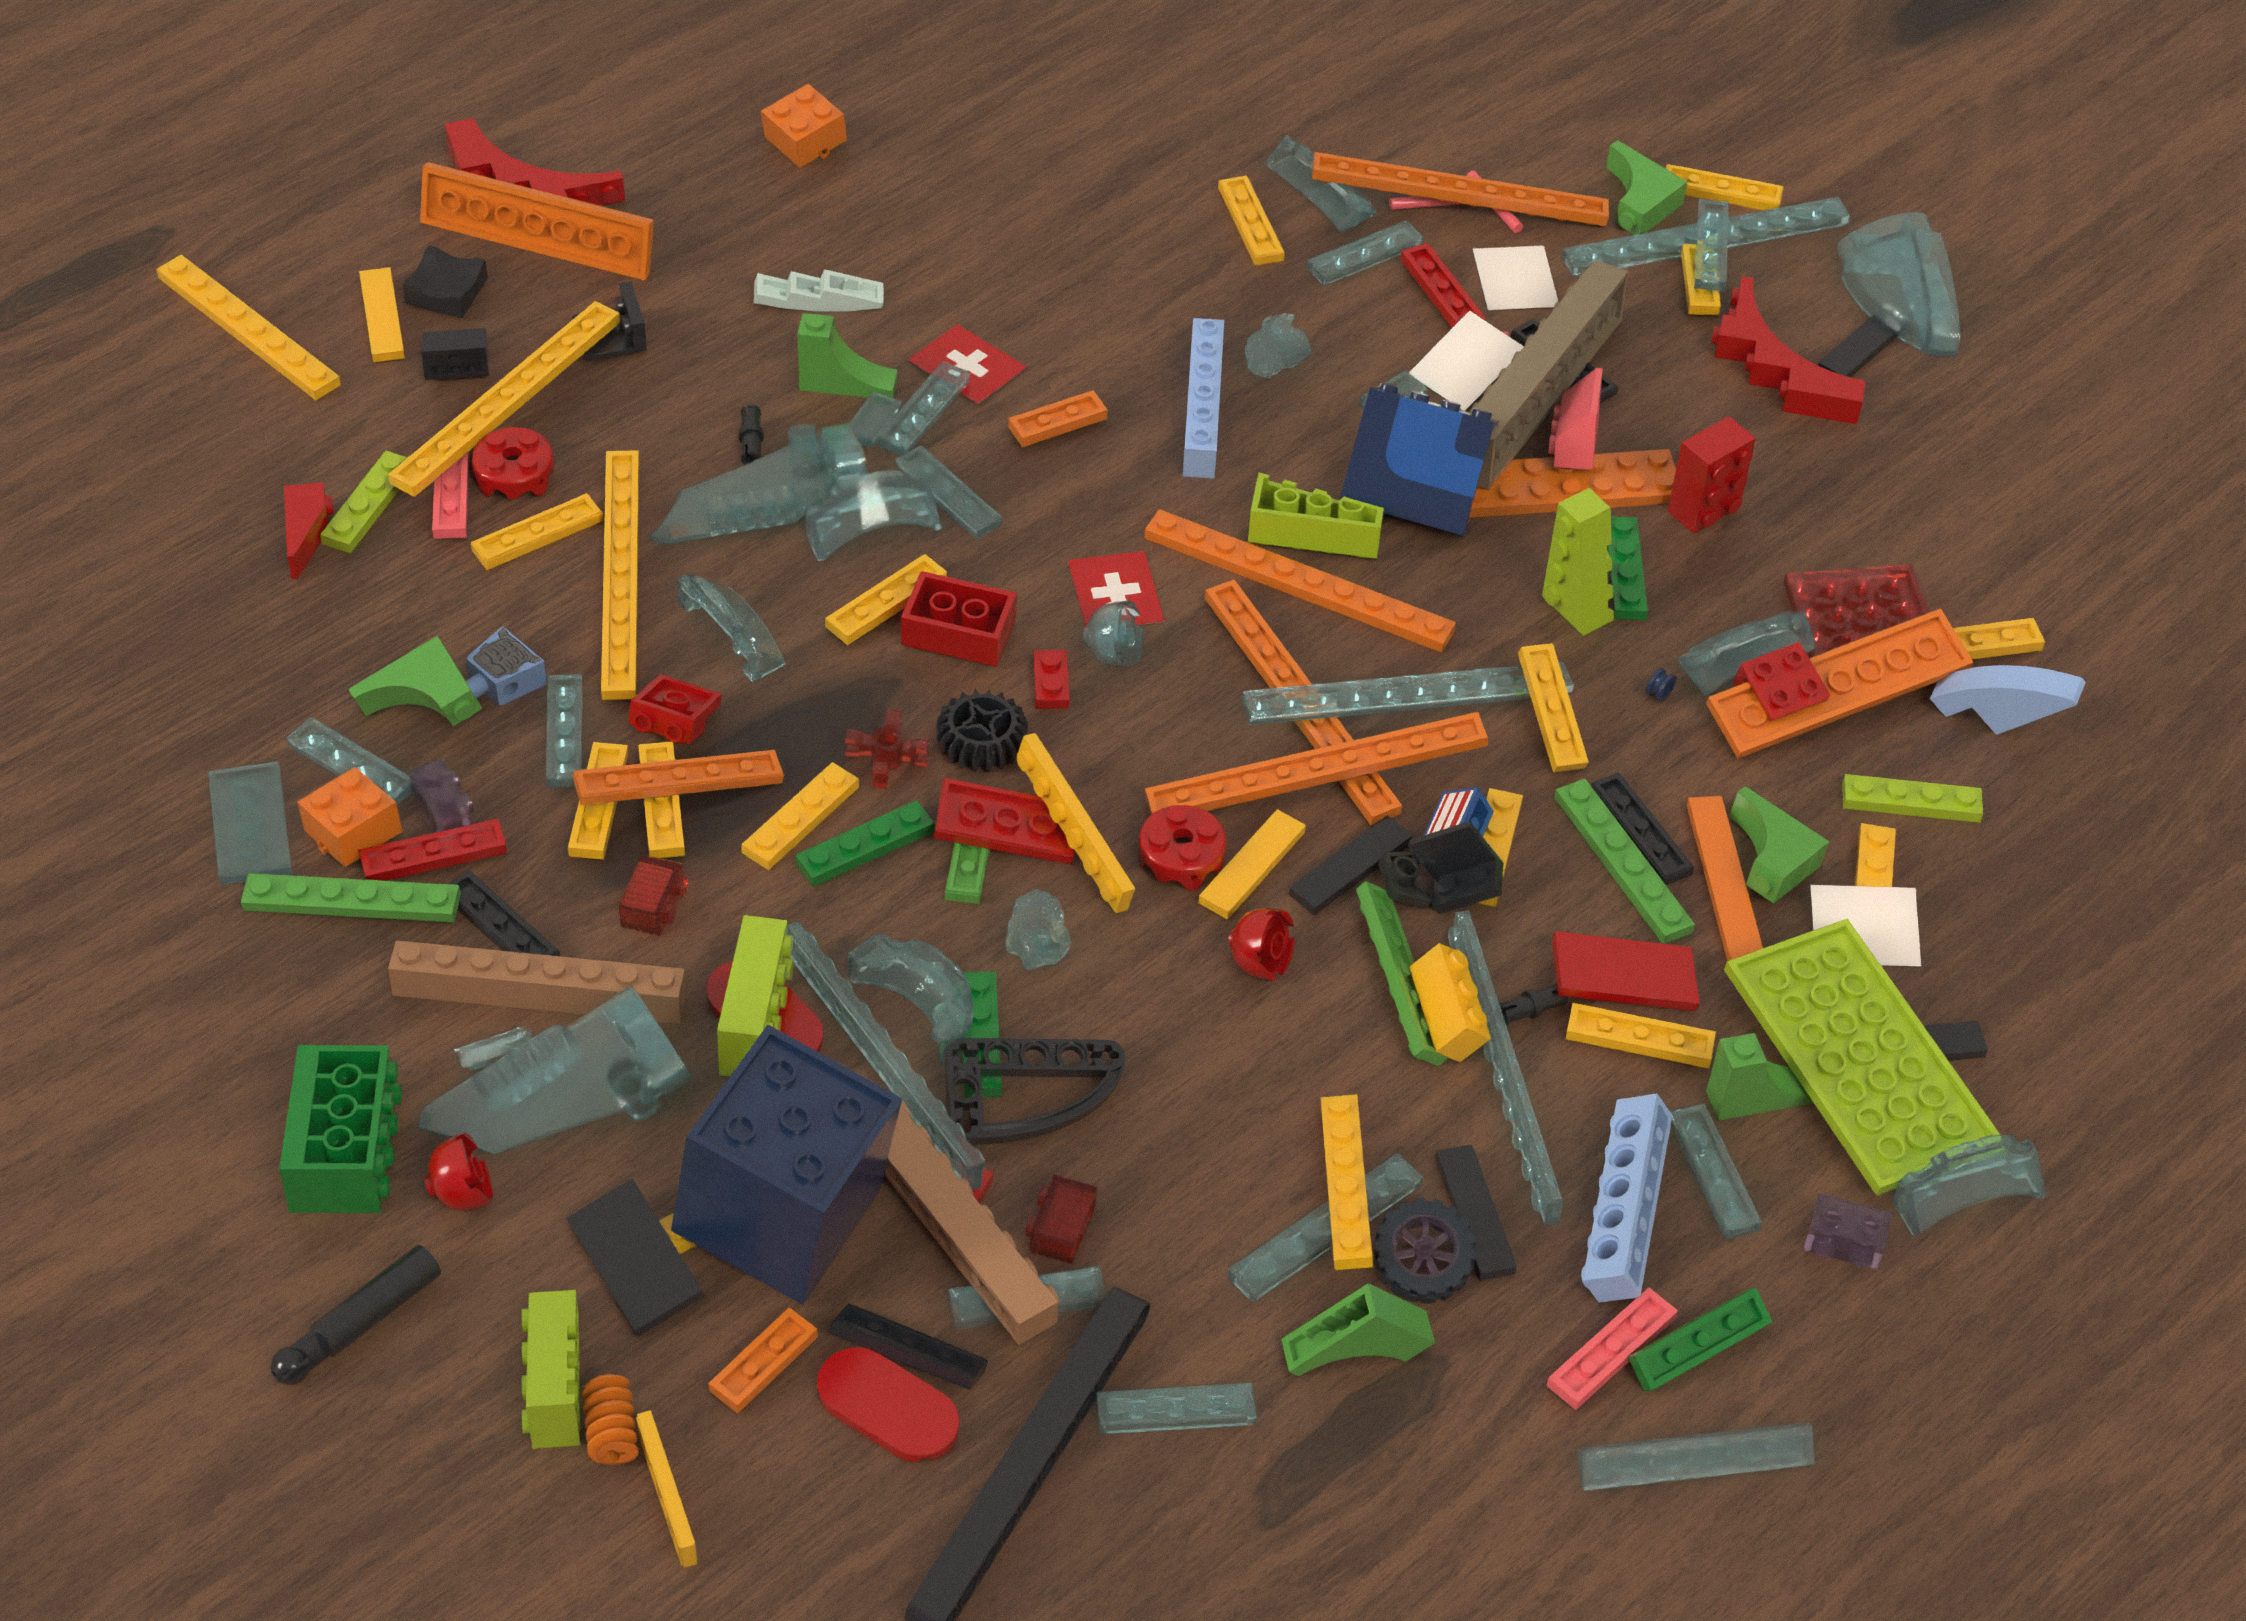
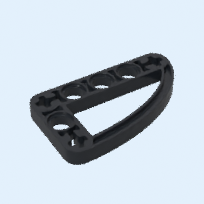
M956 1039L948 1046L944 1058L949 1135L958 1144L982 1145L1029 1139L1067 1127L1094 1112L1111 1096L1124 1070V1050L1120 1044L1112 1040ZM996 1049L1002 1050L1007 1054L1008 1062L1004 1065L992 1063L989 1059V1052ZM959 1050L964 1051L965 1057H969L966 1063H960L959 1057H955ZM979 1050L983 1051L981 1064H978L979 1057H976ZM1029 1050H1037L1042 1053L1045 1062L1038 1066L1031 1065L1026 1060L1025 1053ZM1068 1050L1074 1051L1080 1056L1081 1063L1077 1066H1069L1064 1063L1061 1054ZM1088 1051L1091 1052L1090 1059H1093L1090 1066L1087 1065L1089 1058ZM1103 1052H1107L1109 1058L1114 1059L1111 1065H1106L1105 1059L1101 1058ZM981 1076L1104 1077L1101 1083L1089 1094L1056 1111L1021 1120L984 1124ZM960 1083L968 1084L973 1089V1097L970 1099L959 1098L954 1092V1086ZM969 1109L967 1122L968 1125L972 1126L968 1133L964 1132L963 1126H957L960 1125L963 1110Z

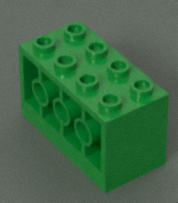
M298 1045L279 1167L289 1213H381L383 1198H389L391 1182L390 1176L386 1175L387 1167H393L395 1153L394 1144H390L391 1136H397L398 1114L394 1113L395 1105H401L402 1084L397 1083L398 1062L391 1060L389 1046Z

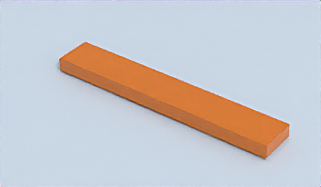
M775 750L575 770L572 779L580 804L586 805L781 784L784 774Z
M1722 796L1689 797L1686 806L1727 961L1763 949Z

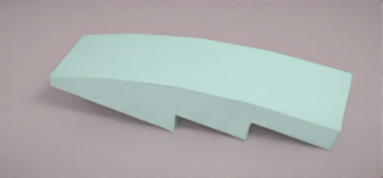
M825 269L821 278L791 271L788 280L758 273L754 282V303L807 311L879 309L883 306V283Z

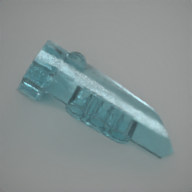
M849 423L820 427L819 437H817V430L813 425L801 424L788 429L789 446L732 471L681 490L665 520L657 530L649 535L650 540L663 544L792 524L801 519L802 516L869 506L870 497L864 451Z
M631 985L568 1026L554 1025L544 1030L423 1107L418 1128L421 1131L437 1133L450 1138L466 1132L473 1138L478 1148L496 1155L555 1133L627 1111L632 1119H646L656 1112L659 1106L658 1096L663 1095L666 1097L693 1080V1077L643 1000Z

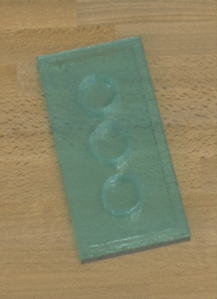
M279 761L208 771L220 885L247 881L248 873L291 875L292 867Z

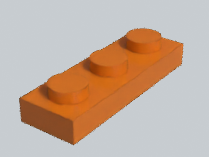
M1094 390L1010 417L1008 418V428L1020 445L1025 447L1106 420L1108 410Z
M788 1308L708 1383L709 1392L736 1413H739L818 1338V1329L791 1308Z

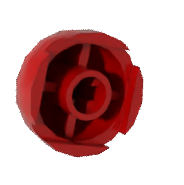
M1258 908L1245 913L1237 922L1235 928L1232 929L1229 935V946L1236 964L1246 974L1274 981L1277 980L1274 977L1277 972L1283 975L1287 971L1295 946V938L1289 937L1288 926L1294 927V924L1288 912L1275 908Z
M461 1133L442 1142L431 1153L428 1161L429 1174L424 1176L425 1187L431 1197L437 1196L443 1205L456 1211H470L491 1204L492 1201L489 1198L493 1197L492 1181L485 1160L479 1161L475 1154H473L472 1151L479 1148L468 1133Z

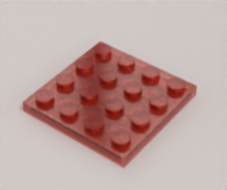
M1912 564L1786 574L1784 579V586L1809 658L1930 613Z

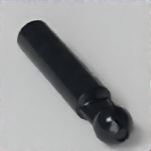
M421 1245L413 1247L309 1327L310 1331L291 1346L278 1350L273 1356L270 1366L274 1378L285 1385H295L302 1382L309 1374V1371L327 1357H335L441 1275V1269L435 1258L425 1247Z

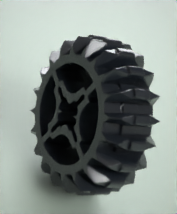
M975 689L972 695L969 696L962 692L959 699L951 698L948 706L942 707L936 722V739L942 750V755H948L950 763L959 761L961 769L969 765L972 766L975 772L979 767H985L990 772L992 766L1003 769L1005 762L1014 763L1023 736L1028 735V721L1026 716H1024L1022 707L1016 706L1014 698L1005 700L1003 692L994 696L991 694L990 689L986 694H979Z

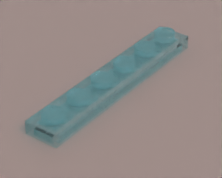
M1396 1153L1365 1175L1369 1221L1422 1185L1423 1176L1399 1153ZM1329 1200L1228 1269L1227 1278L1252 1303L1333 1247Z
M1808 1422L1578 1448L1580 1486L1584 1491L1815 1465L1813 1428Z

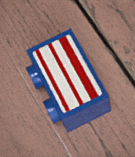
M1479 787L1444 791L1424 835L1465 822H1471L1483 837L1494 811Z

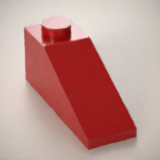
M324 482L284 486L287 558L291 579H298L321 542L320 534L329 524L328 515H334L332 495H326Z

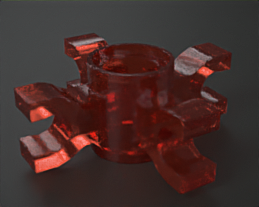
M888 708L885 725L876 728L872 735H866L854 729L847 730L845 756L872 757L873 787L886 788L889 772L900 767L903 761L927 768L929 740H903L901 732L902 723H900L902 710Z

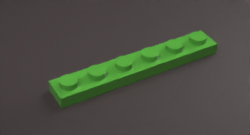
M1584 778L1556 789L1554 799L1661 943L1666 944L1692 934L1695 923L1588 781Z
M248 873L241 905L244 911L455 922L461 891L459 885Z
M1365 881L1356 889L1361 902L1360 909L1369 925V934L1380 957L1379 964L1386 974L1389 992L1395 1000L1399 1012V1021L1404 1027L1409 1041V1050L1418 1060H1424L1440 1066L1448 1057L1435 1051L1409 968L1415 962L1393 900L1387 895L1385 889Z

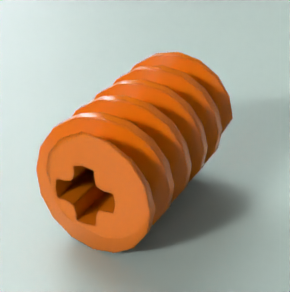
M600 1375L591 1379L582 1389L588 1456L599 1464L622 1465L635 1460L639 1455L638 1447L635 1445L637 1434L633 1431L636 1428L635 1419L632 1418L634 1415V1407L631 1404L633 1397L632 1392L627 1389L631 1382L626 1377L620 1375Z

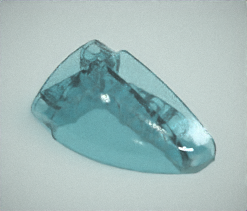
M1921 212L1892 215L1866 224L1844 237L1837 245V252L1843 266L1841 276L1846 288L1861 308L1870 317L1875 315L1896 330L1895 336L1931 355L1956 356L1961 335L1955 287L1942 235L1939 232L1933 231L1928 216Z

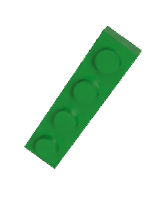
M1611 516L1612 544L1607 546V551L1612 559V570L1608 572L1609 584L1613 586L1611 603L1614 619L1646 620L1648 608L1637 517Z
M915 800L796 854L795 864L811 886L814 887L933 833L934 822L919 802Z
M996 971L960 972L962 1038H999ZM996 1049L989 1052L988 1055L991 1062L1001 1065L1000 1050ZM979 1050L976 1056L979 1057L978 1064H981L982 1050ZM963 1051V1063H966L969 1057H965ZM981 1076L982 1097H1002L1001 1076ZM964 1083L965 1098L973 1097V1089Z
M1748 1288L1634 1352L1628 1358L1644 1392L1652 1391L1772 1323V1319L1757 1288Z

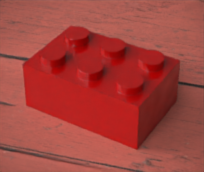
M1728 416L1681 443L1667 512L1693 534L1705 527L1712 526L1725 515L1735 513L1743 502V492L1748 480L1747 475L1753 458L1756 438Z
M921 571L901 616V645L998 667L1016 622L1017 592Z

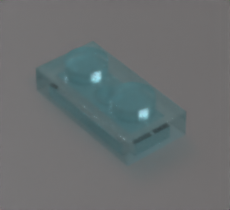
M522 1026L454 1049V1053L459 1065L464 1068L469 1066L470 1070H477L490 1065L491 1058L503 1054L505 1058L519 1056L526 1052V1046L535 1043L530 1029Z

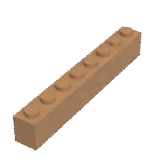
M398 940L395 941L388 966L392 995L674 1024H681L687 997L685 969Z
M902 1101L884 1175L1018 1345L1055 1325L1058 1321V1305H1060L1055 1290L1050 1285L1045 1286L1032 1261L1027 1257L1023 1259L1016 1250V1245L1011 1235L1007 1231L1002 1232L998 1228L990 1209L985 1204L980 1205L973 1196L969 1183L964 1178H958L952 1170L951 1162L946 1154L942 1151L938 1153L932 1145L931 1138L923 1126L917 1127L911 1119L907 1106Z

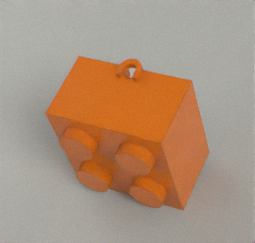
M806 84L761 110L765 138L799 168L818 157L826 158L830 150L847 141L844 114L810 84Z
M356 767L297 801L304 831L317 842V846L322 854H331L344 867L360 859L359 849L382 845L403 832L396 802Z

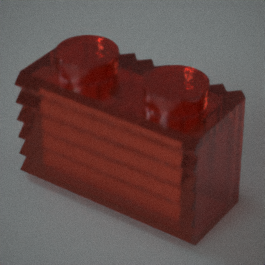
M641 855L638 865H636V870H634L631 881H629V885L626 888V892H624V897H622L619 903L620 925L623 928L628 927L630 930H641L644 933L649 932L651 935L655 933L657 936H660L665 925L673 923L677 910L675 902L678 897L683 898L688 887V877L684 876L683 864Z
M1054 1174L1050 1186L1043 1185L1037 1203V1206L1041 1207L1038 1216L1031 1214L1026 1227L1025 1236L1030 1237V1251L1033 1254L1038 1253L1040 1256L1045 1255L1047 1258L1052 1257L1054 1260L1059 1259L1061 1262L1066 1261L1068 1264H1073L1097 1204L1098 1186Z

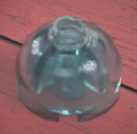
M1114 601L1102 605L1094 611L1088 626L1084 629L1083 636L1086 646H1089L1093 656L1099 662L1109 667H1134L1135 665L1132 663V660L1138 662L1141 658L1143 628L1142 626L1136 627L1134 617L1140 616L1132 601Z

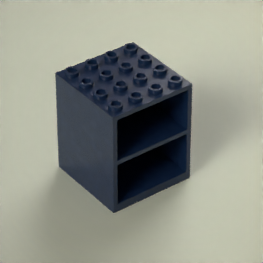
M767 1025L686 1137L671 1231L803 1305L880 1191L902 1098L774 1027Z

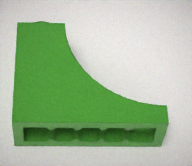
M1618 140L1610 145L1606 168L1621 180L1627 191V194L1619 201L1615 224L1639 238L1683 205L1687 181Z
M802 313L797 333L799 390L893 400L898 379L897 369L879 366L853 352L840 337L836 329L834 316Z
M438 636L348 689L366 717L387 707L412 704L425 706L439 712L452 726H455L483 709Z
M1746 786L1737 792L1729 818L1747 833L1757 852V858L1753 863L1746 885L1772 903H1776L1820 867L1829 841Z
M1755 1033L1719 1040L1706 1090L1718 1121L1813 1104V1101L1789 1066L1777 1065L1766 1060Z
M1369 1283L1281 1339L1288 1370L1297 1376H1301L1316 1367L1333 1361L1358 1356H1386L1406 1362L1435 1344L1426 1310Z

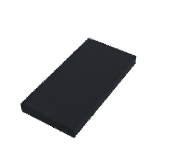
M633 1178L566 1218L638 1337L705 1296Z

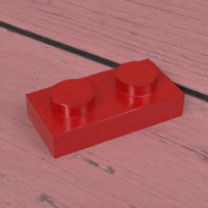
M1033 650L1035 709H1069L1067 650Z

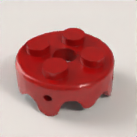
M510 427L490 432L478 441L472 453L473 474L478 482L481 493L487 498L494 493V490L502 491L512 500L519 498L520 495L528 491L533 492L536 496H542L547 490L551 471H555L553 450L548 440L536 431L526 428ZM510 456H517V457H519L517 460H507V459H506V458H508V457H510Z
M1172 805L1161 808L1152 813L1141 827L1138 845L1139 865L1141 868L1149 866L1159 882L1177 881L1186 890H1196L1201 886L1208 873L1212 871L1218 873L1222 868L1227 843L1225 830L1216 817L1204 809L1189 805ZM1184 837L1191 840V842L1178 844L1174 840Z

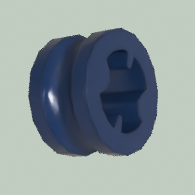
M1659 668L1650 678L1646 686V694L1650 696L1655 694L1656 700L1664 701L1672 692L1677 677L1673 674L1666 675V670Z

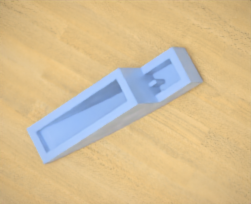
M2009 665L1983 666L1959 670L1937 681L1930 700L1945 717L1972 707L1992 731L1998 735L2076 706L2086 682L2081 677L2043 668Z

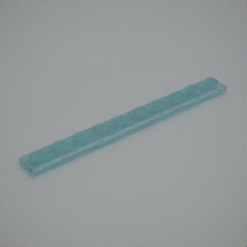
M1839 197L1563 248L1562 259L1571 275L1576 277L1580 275L1583 269L1587 270L1594 260L1618 268L1681 257L1683 244L1713 245V250L1845 226L1849 224L1850 214Z
M1564 661L1559 662L1568 695H1571L1574 684ZM1520 665L1243 691L1241 702L1249 724L1256 725L1531 699L1522 666Z
M1469 910L1455 912L1453 927L1448 929L1449 943L1451 948L1460 950L1466 956L1469 962L1468 969L1472 981L1478 989L1477 996L1481 1009L1487 1017L1486 1024L1491 1039L1484 1044V1053L1488 1062L1492 1061L1494 1066L1493 1081L1495 1089L1502 1091L1504 1117L1506 1121L1511 1120L1513 1126V1146L1516 1151L1520 1150L1522 1154V1174L1525 1181L1530 1180L1532 1186V1206L1535 1212L1540 1211L1544 1225L1559 1223L1563 1200Z
M799 921L787 925V935L793 936V949L790 958L794 959L795 966L891 1092L902 1098L910 1112L911 1118L917 1126H923L931 1138L932 1145L938 1153L942 1151L946 1154L951 1162L952 1170L958 1178L966 1179L972 1190L980 1188L983 1170L985 1169V1160L982 1153L977 1148L974 1149L966 1139L962 1127L952 1121L946 1113L942 1101L935 1099L928 1090L924 1078L920 1074H916L909 1065L905 1053L895 1047L890 1040L887 1030L883 1026H879L872 1017L868 1005L864 1002L861 1003L854 994L850 982L847 979H843L837 972L833 960L829 956L824 955L818 947L814 935L807 933Z

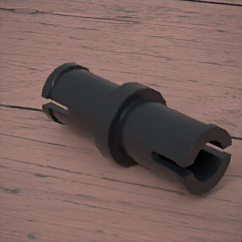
M747 405L748 415H746L745 406L741 409L742 427L739 430L738 439L742 443V463L747 466H755V456L757 464H760L762 461L761 443L764 440V431L761 428L760 421L761 409L756 405Z
M1557 983L1537 991L1529 989L1524 991L1520 997L1503 1003H1497L1495 1014L1497 1018L1505 1016L1499 1022L1501 1025L1506 1026L1526 1017L1537 1018L1542 1015L1543 1011L1568 1003V997L1558 995Z

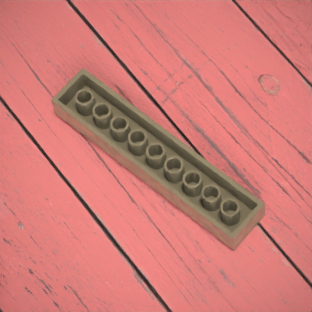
M1594 260L1587 270L1583 269L1574 286L1570 285L1562 301L1555 303L1549 317L1542 319L1536 333L1529 335L1523 349L1514 354L1510 365L1500 371L1497 381L1493 386L1489 385L1480 402L1473 404L1470 413L1473 412V408L1491 412V419L1499 421L1498 426L1493 428L1478 487L1490 489L1557 404L1562 394L1568 390L1576 377L1583 371L1587 362H1590L1622 321L1628 271Z

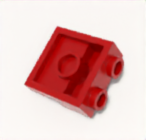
M660 674L631 699L628 724L633 725L640 732L663 735L670 742L691 744L705 731L706 719L720 707L722 694Z

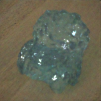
M1283 313L1278 316H1268L1261 323V330L1249 336L1245 346V357L1248 362V370L1252 371L1253 374H1259L1265 378L1271 377L1272 375H1277L1282 368L1295 367L1309 358L1312 350L1306 334L1303 330L1292 327V323L1296 319L1294 314Z
M1035 889L1024 896L1016 898L1015 905L1012 908V919L1008 921L1005 943L1006 951L1009 954L1018 955L1024 967L1028 970H1033L1043 965L1058 964L1060 959L1068 953L1071 943L1070 934L1063 926L1065 913L1061 909L1058 898L1052 897L1048 891Z

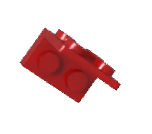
M1800 642L1741 663L1732 682L1734 687L1746 682L1749 683L1770 721H1775L1828 701L1830 693Z

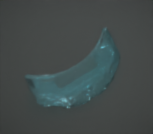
M1288 135L1283 138L1265 163L1311 200L1334 223L1341 233L1372 217L1377 211L1371 205L1372 202L1358 188L1333 182L1324 183L1320 180L1312 179L1314 153L1304 144Z
M878 471L850 479L828 491L830 494L829 499L820 505H812L805 513L806 537L818 561L825 560L831 553L849 540L880 527L896 524H917L930 527L936 531L942 529L929 481L923 477L918 479L908 477L905 471Z
M686 574L677 579L678 602L686 611L704 608L730 636L733 651L736 655L742 654L747 659L748 663L743 665V672L751 682L785 666L784 657L768 628L740 594L723 583L693 574Z
M1787 611L1764 620H1755L1703 640L1689 648V652L1680 655L1678 659L1681 667L1702 693L1708 696L1720 686L1734 679L1741 663L1797 642L1801 643L1805 652L1816 649V644L1806 612Z
M875 934L848 953V979L853 983L875 985L896 992L913 1002L926 1014L934 1026L932 1029V1039L939 1044V1061L944 1065L948 1046L952 1041L964 1038L971 1028L973 1021L972 991L958 965L949 960L942 951L923 941L913 938L908 942L891 940L888 934Z
M2005 1134L1964 1142L1930 1158V1163L1922 1170L1909 1172L1901 1178L1893 1198V1203L1910 1233L1917 1235L1948 1215L1988 1199L2009 1195H2027L2038 1199L2045 1198L2046 1191L2037 1149L2033 1142L2028 1139L2017 1142L2014 1135Z

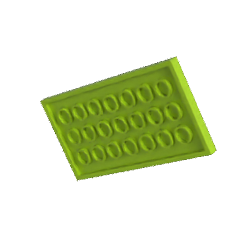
M1848 918L1726 962L1725 973L1876 1196L2001 1147L2004 1139Z

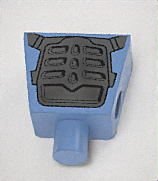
M503 626L469 654L466 659L468 680L466 682L476 698L485 694L496 705H504L547 684L544 660Z

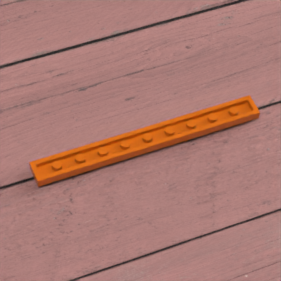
M1315 152L1313 157L1312 179L1320 180L1324 183L1333 182L1355 188L1364 187L1381 192L1408 194L1412 197L1433 198L1442 202L1464 203L1473 207H1489L1500 211L1526 213L1530 216L1551 217L1560 221L1582 222L1587 225L1607 226L1609 219V201L1605 198Z
M1159 509L1145 528L1144 539L1441 653L1455 632L1456 622L1166 511Z
M1231 580L1206 589L1205 600L1314 749L1353 741V738L1237 582ZM1378 772L1339 780L1341 786L1371 826L1381 821L1387 815L1392 818L1401 814L1402 804Z
M1474 712L1145 788V796L1151 814L1161 808L1172 805H1189L1209 811L1488 746V736L1479 713Z

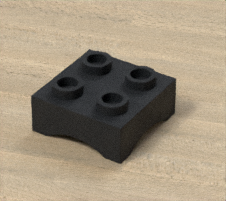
M428 246L417 270L403 283L405 303L463 318L488 279L486 260L477 257L472 259L458 258L443 252L437 247Z

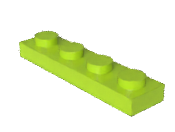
M385 451L320 534L322 544L351 554L400 490L389 484L388 474L405 461L407 457Z
M1845 774L1842 782L1843 809L1977 823L1981 822L1983 816L1982 788Z

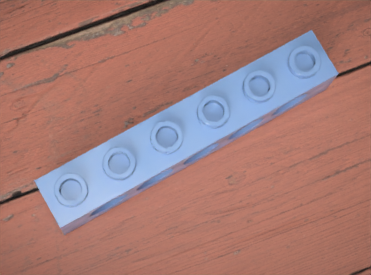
M1193 318L1183 477L1215 479L1224 320Z
M1657 1093L1618 1099L1614 1115L1610 1120L1611 1133L1609 1143L1605 1147L1604 1170L1599 1178L1600 1191L1597 1204L1593 1209V1228L1587 1240L1588 1254L1586 1264L1583 1266L1581 1273L1584 1286L1590 1290L1599 1303L1640 1298L1672 1121V1114Z

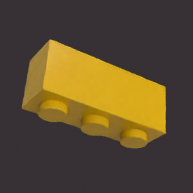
M1438 943L1409 968L1435 1051L1453 1060L1462 1062L1489 1041L1491 1036L1486 1024L1487 1017L1482 1011L1478 1000V989L1473 983L1468 969L1469 962L1466 956L1458 949L1454 950Z

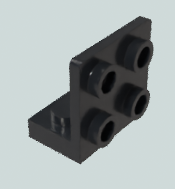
M631 281L619 283L620 296L615 297L616 308H611L620 313L621 323L583 354L586 361L647 350L645 322ZM579 314L573 315L572 318L574 319Z
M485 328L423 333L421 355L425 380L489 376Z
M1465 822L1409 840L1408 848L1435 879L1432 906L1439 914L1502 895L1504 863L1471 822Z

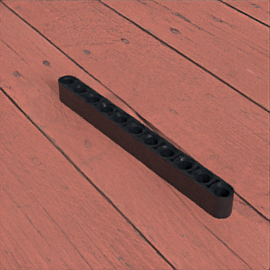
M1116 1286L1110 1290L915 1592L907 1607L905 1621L957 1620L1139 1333L1148 1316L1150 1302Z

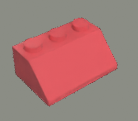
M1602 368L1594 369L1562 394L1561 406L1555 405L1549 440V454L1554 455V467L1588 470L1593 468L1599 422Z

